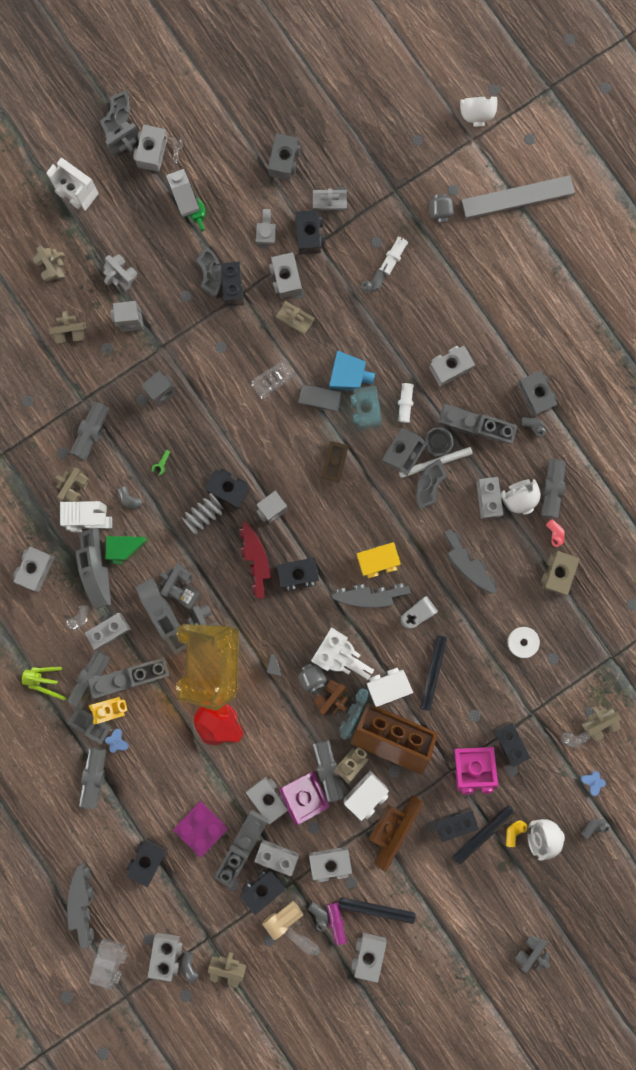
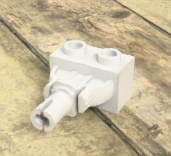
M331 628L311 661L326 671L330 669L349 674L350 671L345 668L346 666L368 680L370 675L364 672L363 669L371 674L374 669L352 657L354 655L359 658L360 654L354 651L352 644L347 640L348 637Z

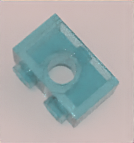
M370 386L354 389L353 395H350L351 405L356 408V413H353L354 424H358L359 430L380 427L382 419L377 387ZM363 404H368L371 410L363 412L360 407Z

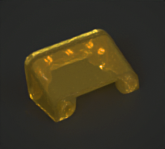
M183 624L179 626L177 630L178 641L183 644L186 643V676L176 685L177 700L217 711L233 700L237 692L239 631L235 627L221 625Z

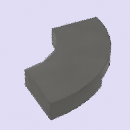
M126 90L109 97L111 103L110 110L106 117L100 120L105 135L109 132H114L115 134L120 132V125L129 118L130 100Z
M206 246L196 260V264L203 271V281L200 287L211 296L217 298L222 287L221 265L213 251Z
M440 459L431 463L419 478L416 488V500L419 509L437 502V487L447 477Z

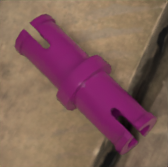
M338 902L329 903L326 905L330 920L328 924L329 928L332 929L334 944H345L347 940L343 929L344 920L341 919Z

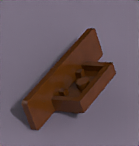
M411 795L403 811L388 804L369 838L372 842L383 847L375 861V865L384 872L392 864L393 858L402 846V842L408 831H410L417 814L421 811L423 801L414 795Z

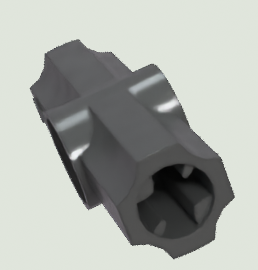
M94 401L87 418L81 422L78 428V437L70 451L71 454L84 460L87 459L94 442L98 441L102 433V425L110 408Z
M549 460L547 477L544 480L542 496H544L541 511L542 517L557 519L559 516L560 502L565 491V482L563 481L566 462L563 460Z
M99 650L95 651L87 667L81 671L77 678V684L67 700L70 704L83 709L91 695L87 680L102 676L111 657Z
M329 740L313 744L318 762L317 769L320 780L324 785L327 801L333 802L344 798L339 781L340 775L333 772L337 767V763L333 758Z
M89 748L86 768L83 770L81 779L83 787L80 807L87 809L97 808L99 792L105 776L103 769L106 749Z

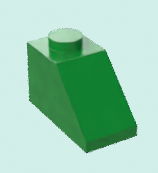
M106 536V560L111 561V564H123V561L131 559L148 542V538Z

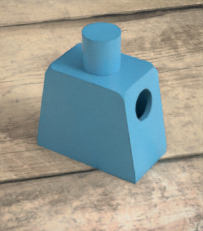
M337 351L329 390L360 391L362 382L373 385L375 373L364 371L365 361Z

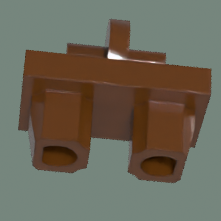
M330 680L325 687L332 694L327 700L322 695H319L314 700V704L320 709L319 712L325 716L335 704L336 706L332 710L333 713L337 714L340 709L345 712L347 711L344 704L348 699L343 696L338 701L347 688Z

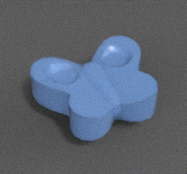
M115 729L112 735L105 739V742L110 745L109 749L112 753L117 750H126L129 747V744L121 738V729Z
M593 771L591 775H583L581 777V781L590 786V794L593 796H597L600 788L606 785V782L600 779V774L597 771Z

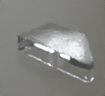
M288 927L284 934L307 954L319 955L321 950L315 943L304 935H298L292 928Z

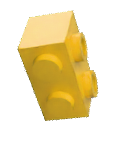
M394 542L356 554L363 577L367 576L368 579L379 576L378 572L386 570V573L398 570L397 566L401 565Z

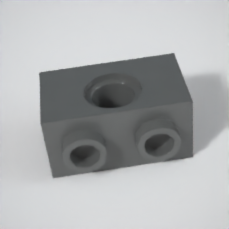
M276 133L268 166L269 176L291 180L292 174L295 175L297 168L295 158L299 157L301 146L298 145V138ZM283 155H287L290 157L287 160L281 159Z
M541 370L520 379L517 383L533 417L551 410L557 405V396L554 391L550 390L548 386L549 380L545 374H542ZM535 389L541 390L543 397H537L534 392Z
M160 371L141 385L158 408L176 394L173 389L175 387L173 381L167 374L162 375Z
M401 428L389 450L386 451L382 461L391 469L408 476L427 443L419 435Z

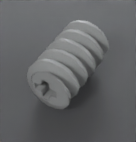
M212 493L209 494L210 501L203 498L204 505L198 502V510L192 507V514L185 512L186 519L182 518L194 534H198L197 527L202 530L204 529L203 522L207 525L210 524L209 518L216 520L215 513L220 516L222 515V506Z

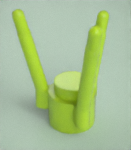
M32 667L31 670H24L22 675L23 685H28L30 689L41 691L64 701L67 699L65 696L37 686L40 682L56 685L57 681L41 678L39 672L60 671L62 667Z

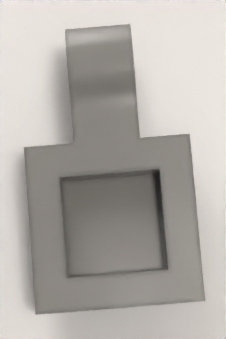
M263 209V223H257L256 244L275 245L276 224H270L271 209Z

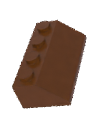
M367 702L350 744L422 775L430 762L438 733Z

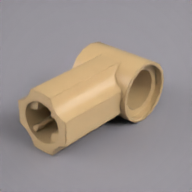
M292 901L278 913L271 914L262 922V925L273 940H276L287 931L290 925L301 918L303 913L299 906Z

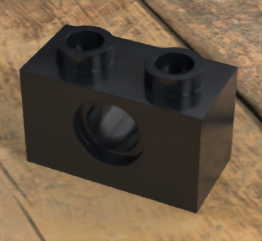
M318 210L295 212L299 254L321 253V246H325L324 234L320 235L319 229L323 228L322 216H318ZM309 229L315 231L313 235H308L305 232Z
M240 262L221 263L225 306L244 305Z
M215 469L205 490L235 508L240 509L250 491V488L247 486L248 483L240 478L237 480L231 478L232 474L224 469H221V471ZM225 484H233V490L225 492L223 490Z
M315 557L277 565L281 588H285L286 591L297 589V585L304 584L305 587L314 586L316 581H319ZM299 569L304 572V577L301 580L293 578L295 570Z
M508 721L492 729L510 766L514 767L530 759L512 722Z
M470 807L433 820L441 842L479 830L473 810Z
M148 837L144 842L140 841L135 851L138 853L136 859H131L126 870L129 871L127 877L148 888L168 848ZM142 857L150 859L151 863L149 866L142 864Z
M271 868L269 870L263 869L257 875V880L253 883L249 881L241 888L240 897L254 915L286 890L285 883ZM264 885L268 891L260 894L257 891V887Z

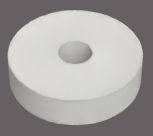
M516 628L508 637L509 650L517 657H531L539 648V637L531 628ZM522 639L527 641L525 646H522L520 643Z

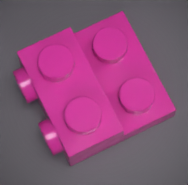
M494 747L455 749L457 791H462L463 795L473 794L477 790H481L482 794L493 793V790H496L498 787Z

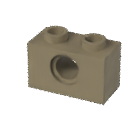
M560 551L551 554L547 565H550L548 572L543 574L541 583H543L542 588L563 596L568 595L580 558ZM556 568L563 570L561 578L555 575Z

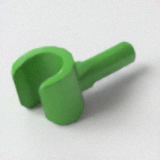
M165 451L159 464H155L152 467V472H155L159 466L161 468L159 475L164 474V464L170 451Z

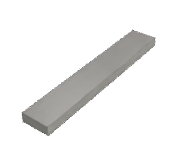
M569 175L462 199L461 204L466 220L573 196L575 191L571 176Z

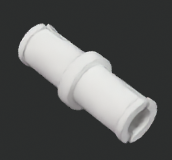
M397 237L392 249L386 253L387 257L381 268H379V270L386 272L388 276L396 262L400 261V255L408 244L405 239L401 240V237Z
M402 383L401 399L398 400V405H400L398 422L410 423L411 406H413V384Z

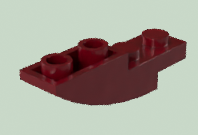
M243 522V527H240V538L244 539V546H241L242 558H246V562L254 561V565H250L251 576H255L252 592L253 595H256L257 599H265L264 580L271 579L268 559L253 529L247 522Z

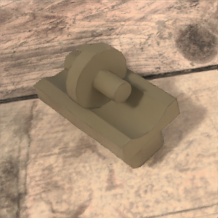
M42 246L36 248L38 253L32 258L34 263L38 267L45 265L47 268L41 273L43 280L51 282L55 279H64L65 275L61 268L64 266L62 261L66 258L63 252L57 253L56 249H45Z
M287 301L284 302L276 315V319L304 335L315 320L314 317Z
M63 311L62 317L56 318L57 324L64 323V325L49 328V332L53 334L56 344L67 342L65 332L72 331L73 341L84 340L86 322L70 324V322L76 321V316H69L67 311Z
M76 467L72 473L65 471L62 477L56 475L55 478L60 480L56 487L61 490L57 497L64 501L77 502L81 495L73 491L77 484L83 488L87 487L90 479Z
M595 706L592 708L593 714L588 716L589 720L581 724L583 729L595 741H598L604 737L601 730L608 728L610 732L619 730L621 718L612 708L599 710Z
M353 747L333 772L339 774L349 784L367 763V753L360 747L357 749Z
M230 952L228 958L212 956L208 969L210 981L220 982L221 977L229 978L227 984L236 988L243 981L246 965L232 959L233 953Z

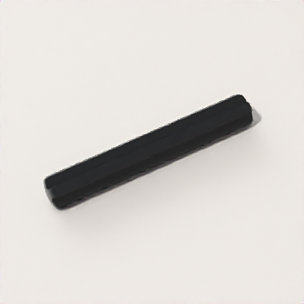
M438 635L436 638L420 704V709L430 711L446 647L447 637Z
M506 806L453 855L454 860L459 865L515 815V811L511 806Z
M341 897L338 906L343 910L411 924L415 922L416 914L411 911Z

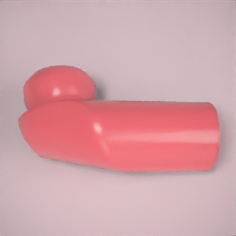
M551 519L546 526L552 531V545L559 547L564 543L565 532L557 522Z

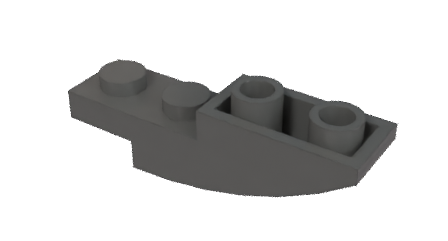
M447 404L442 406L438 420L439 424L452 427L453 430L508 444H513L517 425L487 415H478Z
M90 529L80 533L81 549L76 551V559L87 596L93 607L99 609L111 605L108 567H102L99 529Z
M452 529L444 532L443 536L452 549L446 556L458 572L481 590L489 594L496 593L497 590L495 588L497 584L485 572L487 567L482 560L479 561L478 558L473 561L469 560L471 555L466 547L462 548L459 543L461 538L456 531L453 532Z
M153 577L136 586L135 588L147 613L173 653L177 654L191 646L190 639L173 614L164 595L160 594L161 590Z
M404 583L393 585V589L387 591L385 587L374 589V593L371 594L370 586L365 587V584L353 586L354 590L346 591V588L334 590L335 594L331 596L333 600L350 606L377 608L392 606L393 597L407 595L411 592L409 586L404 587Z
M163 657L89 679L87 682L92 699L167 677L169 672Z
M253 810L250 811L214 879L230 888L232 887L269 819Z
M85 862L81 863L74 873L67 905L69 930L77 929L81 949L89 947L92 940H94L93 929L89 928L88 922L90 920V911L86 908L94 899V890L89 885L88 879L91 878L90 869L86 867Z

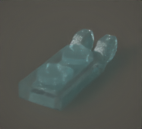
M361 688L356 694L357 703L356 705L352 703L347 713L350 715L348 721H343L339 728L341 738L345 740L349 738L368 700L369 690Z

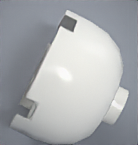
M485 97L461 99L460 110L463 118L467 122L473 123L474 127L485 126V122L491 121L497 112V97H491V99H486Z
M529 479L517 482L509 486L510 491L505 493L504 490L501 493V498L508 510L515 513H523L524 515L534 510L533 508L538 504L541 495L537 482L534 479L531 483Z
M548 819L531 821L528 828H531V834H527L532 854L534 856L538 855V860L556 857L561 852L565 839L561 829L556 823Z

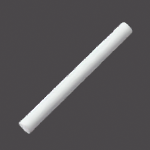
M468 447L415 465L408 476L424 471L431 463L438 459L444 464L473 454L472 449ZM399 472L400 478L406 477V475Z

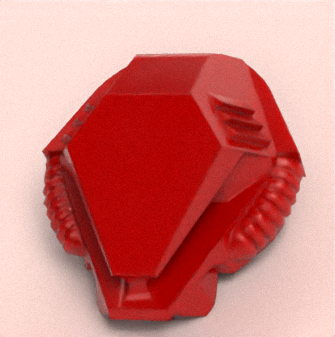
M205 703L194 714V727L202 741L208 745L216 746L221 745L223 742L239 743L244 735L241 725L237 723L238 716L235 710L227 703Z

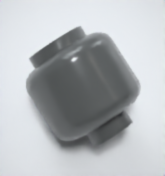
M447 194L432 196L433 199L428 202L430 218L437 219V223L447 222L448 217L454 214L452 198L447 197Z
M308 664L301 668L302 672L299 674L298 679L305 692L316 694L325 688L327 678L320 666Z

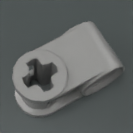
M425 596L401 616V624L407 629L417 627L423 621L436 614L438 610L430 599ZM407 615L409 617H414V619L412 620L414 624H407Z

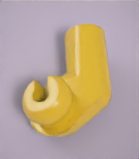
M520 820L515 821L507 828V847H516V836L527 831L526 823Z

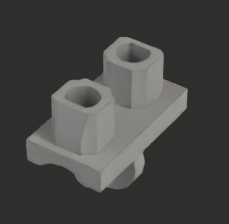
M328 188V190H313V210H347V190H332V188Z
M120 254L113 258L108 255L105 257L106 263L103 267L105 269L103 273L106 275L104 282L107 285L113 283L115 286H118L120 284L128 291L131 288L132 282L137 278V272L132 267L126 271L122 268L125 265V260Z

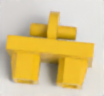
M120 697L89 705L94 725L125 716L124 712L127 711L125 700H120Z

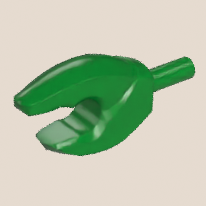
M196 197L200 211L188 216L195 223H198L200 231L203 232L205 228L202 221L205 219L206 210L203 202Z

